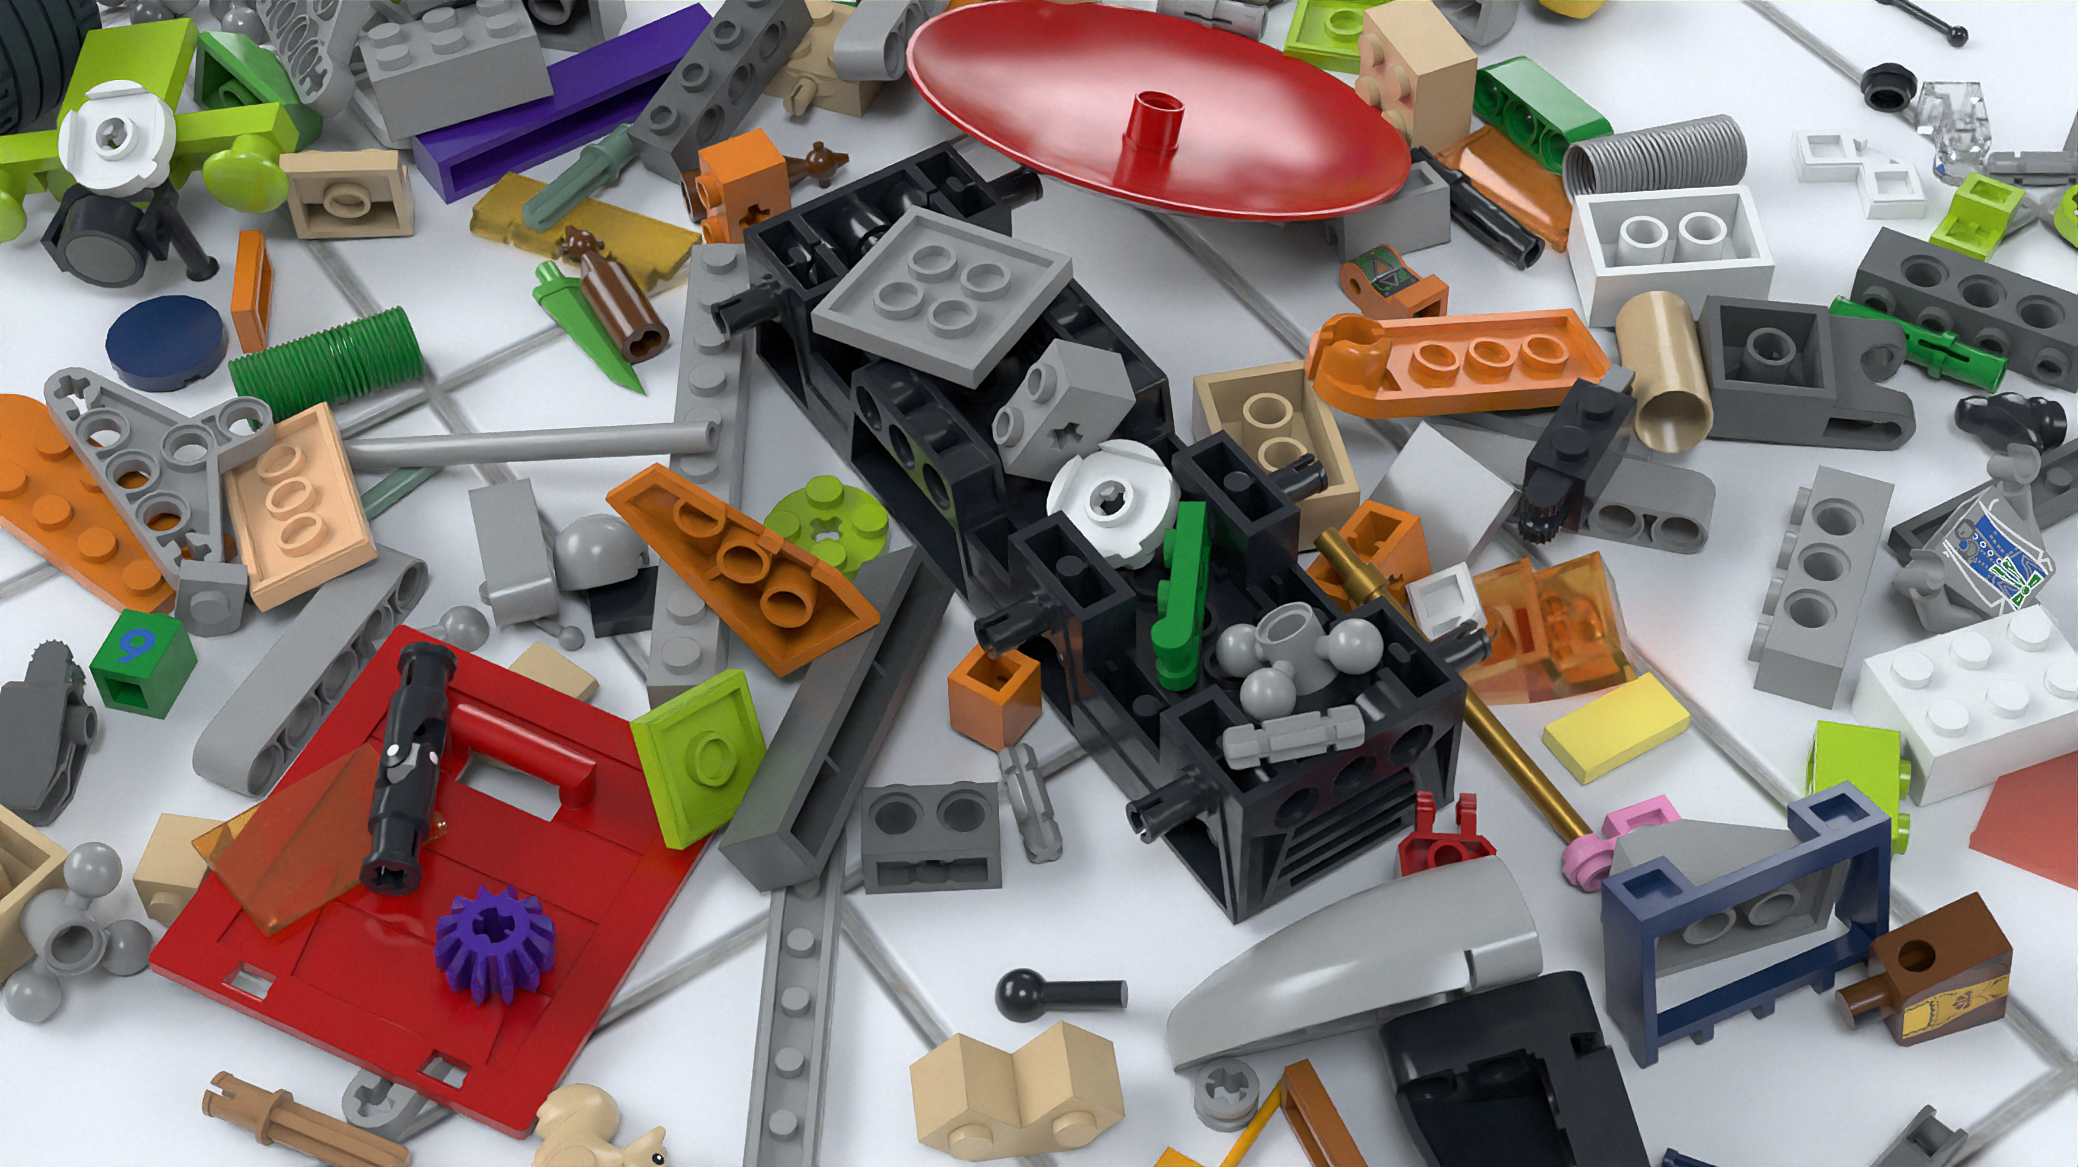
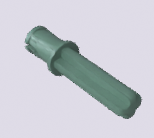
M622 123L598 144L592 143L584 147L580 152V159L523 205L521 212L524 216L522 221L527 229L533 228L539 234L545 233L601 185H610L615 182L619 177L620 169L631 159L638 156L635 147L627 135V131L632 125Z

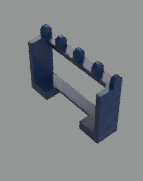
M1844 781L1787 805V827L1804 843L1696 887L1664 855L1601 880L1607 1012L1630 1036L1631 1053L1640 1068L1645 1069L1657 1064L1658 1048L1688 1035L1696 1045L1704 1044L1713 1040L1714 1024L1749 1009L1757 1019L1765 1018L1775 1012V998L1808 984L1816 993L1821 994L1834 988L1836 972L1862 961L1868 968L1869 945L1876 938L1889 932L1892 818L1850 781ZM1848 859L1835 899V916L1849 929L1848 933L1657 1014L1655 938Z

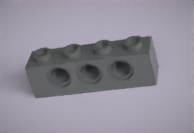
M726 0L627 131L629 139L648 171L680 185L679 172L700 168L698 150L729 139L814 24L804 0Z
M1882 226L1857 268L1850 301L1884 314L1895 316L1900 320L1941 335L1946 331L1960 335L1959 342L1999 357L2009 358L2007 370L2076 394L2078 390V294Z

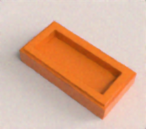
M260 230L239 232L230 313L243 354L258 353L259 350L263 352L267 346L274 269L264 234H261Z

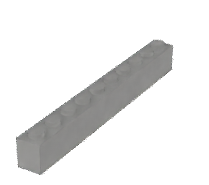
M714 243L692 245L674 422L713 420L719 428L720 444L716 452L670 454L669 469L740 511L754 328L737 335L730 341L725 340L724 335L719 333L714 323L711 305L750 289L745 244ZM661 557L659 558L646 683L650 711L727 670L730 627Z

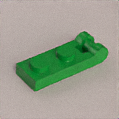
M1179 502L1176 529H1166L1164 534V564L1166 569H1171L1170 580L1159 581V621L1152 627L1151 639L1153 651L1157 655L1156 669L1158 681L1163 687L1173 691H1181L1191 687L1196 682L1199 673L1212 547L1206 502Z

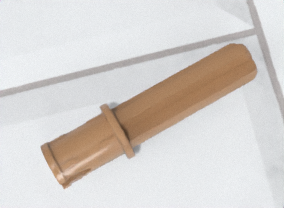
M221 1071L210 1083L223 1089L221 1093L223 1096L207 1089L204 1093L202 1100L203 1114L213 1118L217 1117L255 1133L257 1143L269 1146L277 1142L335 1167H408L411 1153L406 1147L294 1102L292 1092L279 1089L272 1093L238 1079L231 1073Z

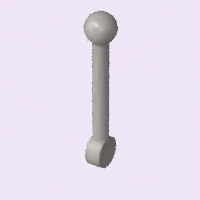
M485 581L479 586L478 591L481 601L491 606ZM548 617L529 621L559 638L560 645L566 650L574 651L583 644L584 635L578 627H564Z

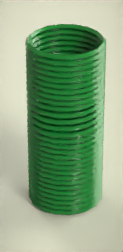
M399 305L396 308L392 307L390 310L386 309L385 312L380 311L379 314L374 313L373 316L369 314L367 318L363 316L362 319L358 318L356 322L353 320L350 324L345 322L343 326L331 327L329 331L326 329L322 333L317 331L316 334L311 333L310 337L305 335L304 339L299 337L298 340L288 341L287 344L282 343L281 346L276 345L275 348L270 347L269 350L265 348L263 352L259 350L258 353L253 352L252 355L247 354L246 357L241 356L240 359L235 358L234 361L229 360L228 362L229 372L238 397L253 396L263 400L272 411L274 425L321 402L326 401L328 406L332 408L333 405L338 406L339 403H347L349 399L354 401L355 397L361 398L363 394L368 396L369 392L375 394L379 390L384 391L385 388L395 387L396 384L401 385L402 382L407 383L408 380H417L419 376L423 378L426 374L422 354L413 328L404 309ZM247 419L253 432L260 430L263 425L257 420Z

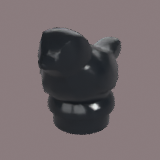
M2004 392L1988 398L1974 395L1960 399L1954 412L1955 425L1959 429L1978 435L1990 449L2009 455L2007 447L2012 442L2033 446L2038 450L2041 458V455L2047 450L2060 447L2066 437L2067 418L2063 407L2057 401H2047L2043 397L2026 399L2015 392Z

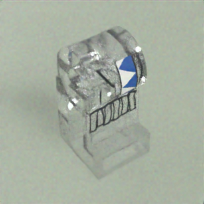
M1923 81L1913 117L1916 133H1927L1933 136L1936 154L1932 164V172L1935 177L1944 184L1960 187L1971 172L1983 174V159L1992 143L1990 124L1980 82Z

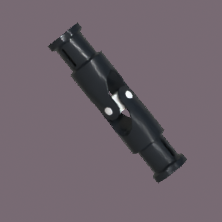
M426 641L413 642L402 647L400 657L398 658L397 670L401 674L399 689L391 696L383 735L384 743L367 823L372 841L369 855L364 857L359 873L361 883L376 893L391 896L409 895L419 889L420 881L422 880L423 867L418 861L421 844L426 842L431 832L440 773V761L444 752L450 716V702L446 697L448 682L453 680L458 659L453 651L441 644H432Z

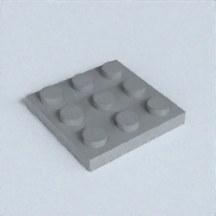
M912 205L811 312L813 332L975 390L1073 278L1072 257Z

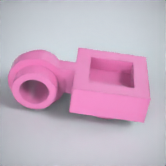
M1665 794L1606 814L1601 831L1607 840H1600L1596 834H1586L1575 839L1565 848L1562 854L1565 861L1563 871L1573 885L1582 886L1586 892L1598 891L1601 889V880L1609 877L1617 837L1624 836L1629 831L1642 825L1652 824L1659 826L1682 818Z

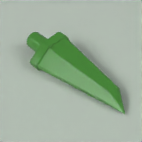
M553 261L541 263L536 268L535 275L542 285L535 287L532 293L536 302L545 308L611 381L646 395L630 362H627L622 357L581 295V278L565 277Z

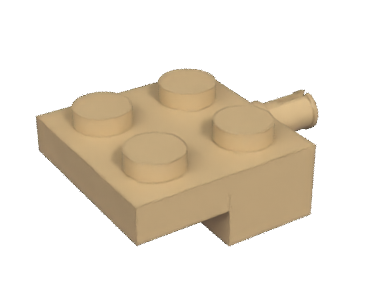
M804 0L814 24L766 87L763 94L784 99L783 107L791 115L795 111L796 116L802 115L805 112V108L809 105L862 119L883 87V80L842 81L836 73L833 62L835 39L856 7L828 0Z

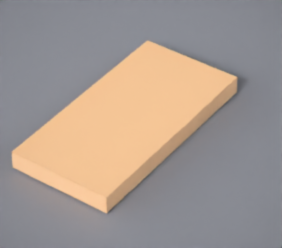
M326 401L274 425L276 432L275 441L269 450L221 474L243 565H248L247 582L251 598L261 613L379 557L336 417Z

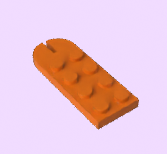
M1573 308L1377 321L1361 314L1343 313L1330 318L1312 336L1304 360V372L1308 380L1315 379L1312 386L1314 391L1325 402L1336 409L1362 418L1390 419L1560 406L1578 377L1598 384L1612 363Z
M0 394V526L120 614L124 608L149 614L164 613L168 615L175 609L176 591L170 587L53 423L47 406L25 395ZM91 437L87 440L89 445L104 447ZM131 471L122 475L116 484L126 489H135L146 484L149 478L139 471ZM160 513L153 516L146 526L155 531H167L177 526L181 518L173 513ZM224 532L225 563H229L238 555L235 539ZM187 545L181 549L183 559L194 560L189 554Z

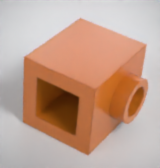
M978 642L947 677L950 726L998 753L1006 746L1013 747L1042 713L1040 662L1015 649H1011L1002 654L1001 657L993 660L988 657V650L983 651Z

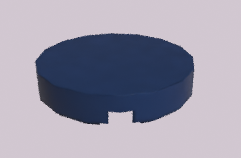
M170 295L140 302L122 313L108 330L105 348L112 368L128 386L148 392L173 391L185 387V380L194 377L198 373L200 379L213 372L225 357L228 338L218 311L206 301L186 295Z

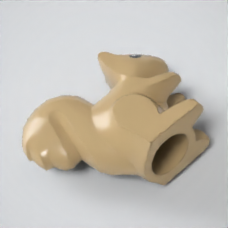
M584 1083L560 1087L552 1092L537 1110L536 1115L540 1120L535 1131L545 1141L537 1149L531 1167H667L665 1159L667 1152L666 1148L662 1146L666 1135V1130L663 1126L654 1128L623 1149L609 1143L617 1131L620 1112L613 1097L599 1087Z

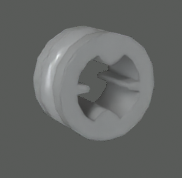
M1223 1057L1211 1060L1201 1067L1195 1078L1194 1109L1198 1119L1206 1127L1217 1132L1232 1133L1247 1127L1258 1111L1260 1082L1256 1072L1247 1063L1235 1058ZM1223 1086L1229 1094L1239 1092V1102L1230 1104L1224 1096L1214 1099V1089Z

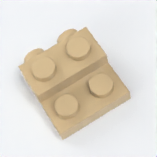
M374 148L352 152L308 150L302 153L280 154L279 167L287 175L290 184L287 202L298 239L413 236L414 195L407 165H401L398 150L383 151Z

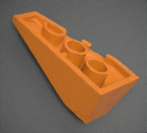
M658 462L607 493L605 501L779 678L880 622L881 614L838 569Z

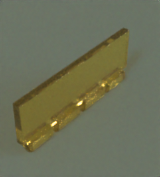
M510 171L472 208L473 216L469 225L470 231L474 234L504 244H509L513 240L514 247L552 260H558L561 257L558 252V245L564 244L566 239L565 228L568 225H572L578 230L589 231L596 239H603L604 250H599L598 254L610 261L623 263L641 290L647 292L653 290L658 284V279L668 282L691 257L692 245H701L703 243L702 234L589 197L583 200L547 232L539 234L533 228L527 229L522 223L524 216L521 209L524 204L549 184ZM566 255L562 256L564 264L581 269L580 264L573 263Z

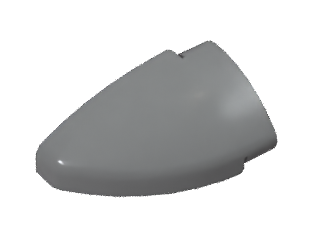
M1495 855L1427 869L1355 893L1305 916L1258 942L1217 969L1186 995L1171 1010L1167 1020V1043L1174 1071L1204 1065L1211 1060L1223 1057L1235 1058L1383 1025L1405 1014L1503 986L1536 979L1543 972V957L1537 929L1513 875L1506 864Z

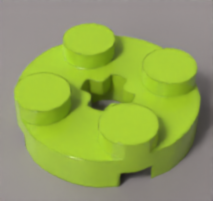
M832 475L816 476L807 483L805 488L796 490L784 497L775 505L763 523L765 527L838 569L851 584L862 562L886 555L889 551L888 539L890 530L887 511L869 493L854 486L842 485V482ZM824 532H836L840 538L836 541L831 538H825L819 542L815 541L816 536Z

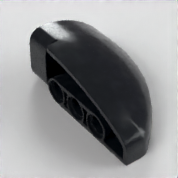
M1569 970L1549 973L1533 980L1503 986L1405 1014L1390 1020L1379 1029L1378 1036L1397 1105L1411 1140L1427 1167H1651L1611 1044H1605L1586 979L1581 972Z

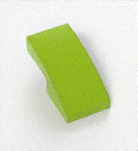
M1971 172L1955 192L1948 214L1931 234L1929 243L1988 263L2016 216L2025 197L2026 190Z

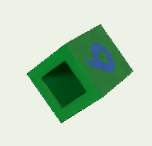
M124 608L89 665V669L106 708L164 720L198 660L183 620L175 619L164 613L149 614Z

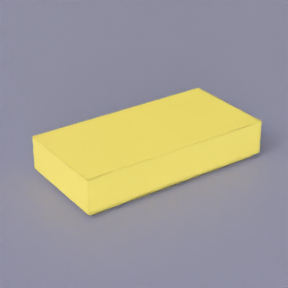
M1648 672L1544 727L1542 741L1582 785H1585L1688 730L1691 714Z

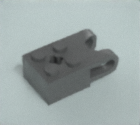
M1715 295L1706 296L1696 325V332L1714 412L1713 425L1707 436L1872 451L1896 450L1912 438L1916 432V418L1912 400L1904 392L1878 386L1873 382L1887 380L1894 375L1907 356L1906 336L1899 324L1880 319L1829 315L1828 306Z

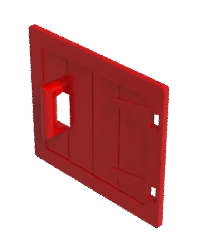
M400 624L391 632L149 954V966L154 973L384 1079L415 1090L421 1096L517 1140H524L529 1136L539 1120L536 1115L537 1110L547 1100V1097L561 1085L720 828L683 850L667 848L629 721L407 625ZM426 641L432 644L444 645L453 651L458 659L453 680L448 682L446 697L450 702V716L444 752L440 761V773L431 832L426 842L421 844L418 861L423 867L422 880L417 891L409 895L391 896L376 893L366 888L359 880V873L364 857L369 855L372 841L367 823L382 754L383 735L391 696L399 689L401 674L397 670L398 658L400 657L402 647L413 642ZM479 753L557 787L562 805L549 822L458 781ZM481 883L491 892V895H501L511 883L515 890L518 891V900L537 895L539 902L542 904L543 915L551 916V921L555 925L556 940L552 944L555 962L551 967V972L540 974V984L537 986L535 994L515 988L514 998L509 1007L500 998V993H490L479 1007L475 1000L472 999L471 989L453 994L451 987L447 984L446 973H441L435 964L434 948L437 946L435 927L439 916L451 915V904H453L455 895L471 901L476 900L477 891ZM241 970H245L273 983L264 999L231 985ZM441 1057L444 1062L468 1073L463 1079L461 1088L458 1089L422 1071L426 1069L434 1058Z

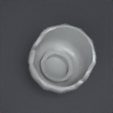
M594 514L579 518L559 534L553 547V565L557 587L560 590L566 591L582 590L631 579L638 573L639 556H642L644 565L650 563L648 543L622 517L610 514Z

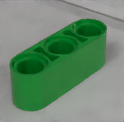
M1517 56L1477 69L1473 108L1496 129L1557 176H1562L1564 154L1570 144L1577 141L1614 135L1610 122L1601 113L1525 56Z

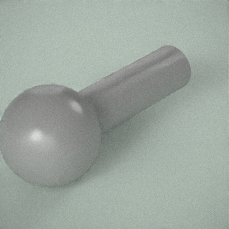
M470 606L453 607L441 617L439 624L417 629L469 653L482 647L489 636V625L485 616L479 610ZM388 637L369 641L368 652L370 659L373 658Z

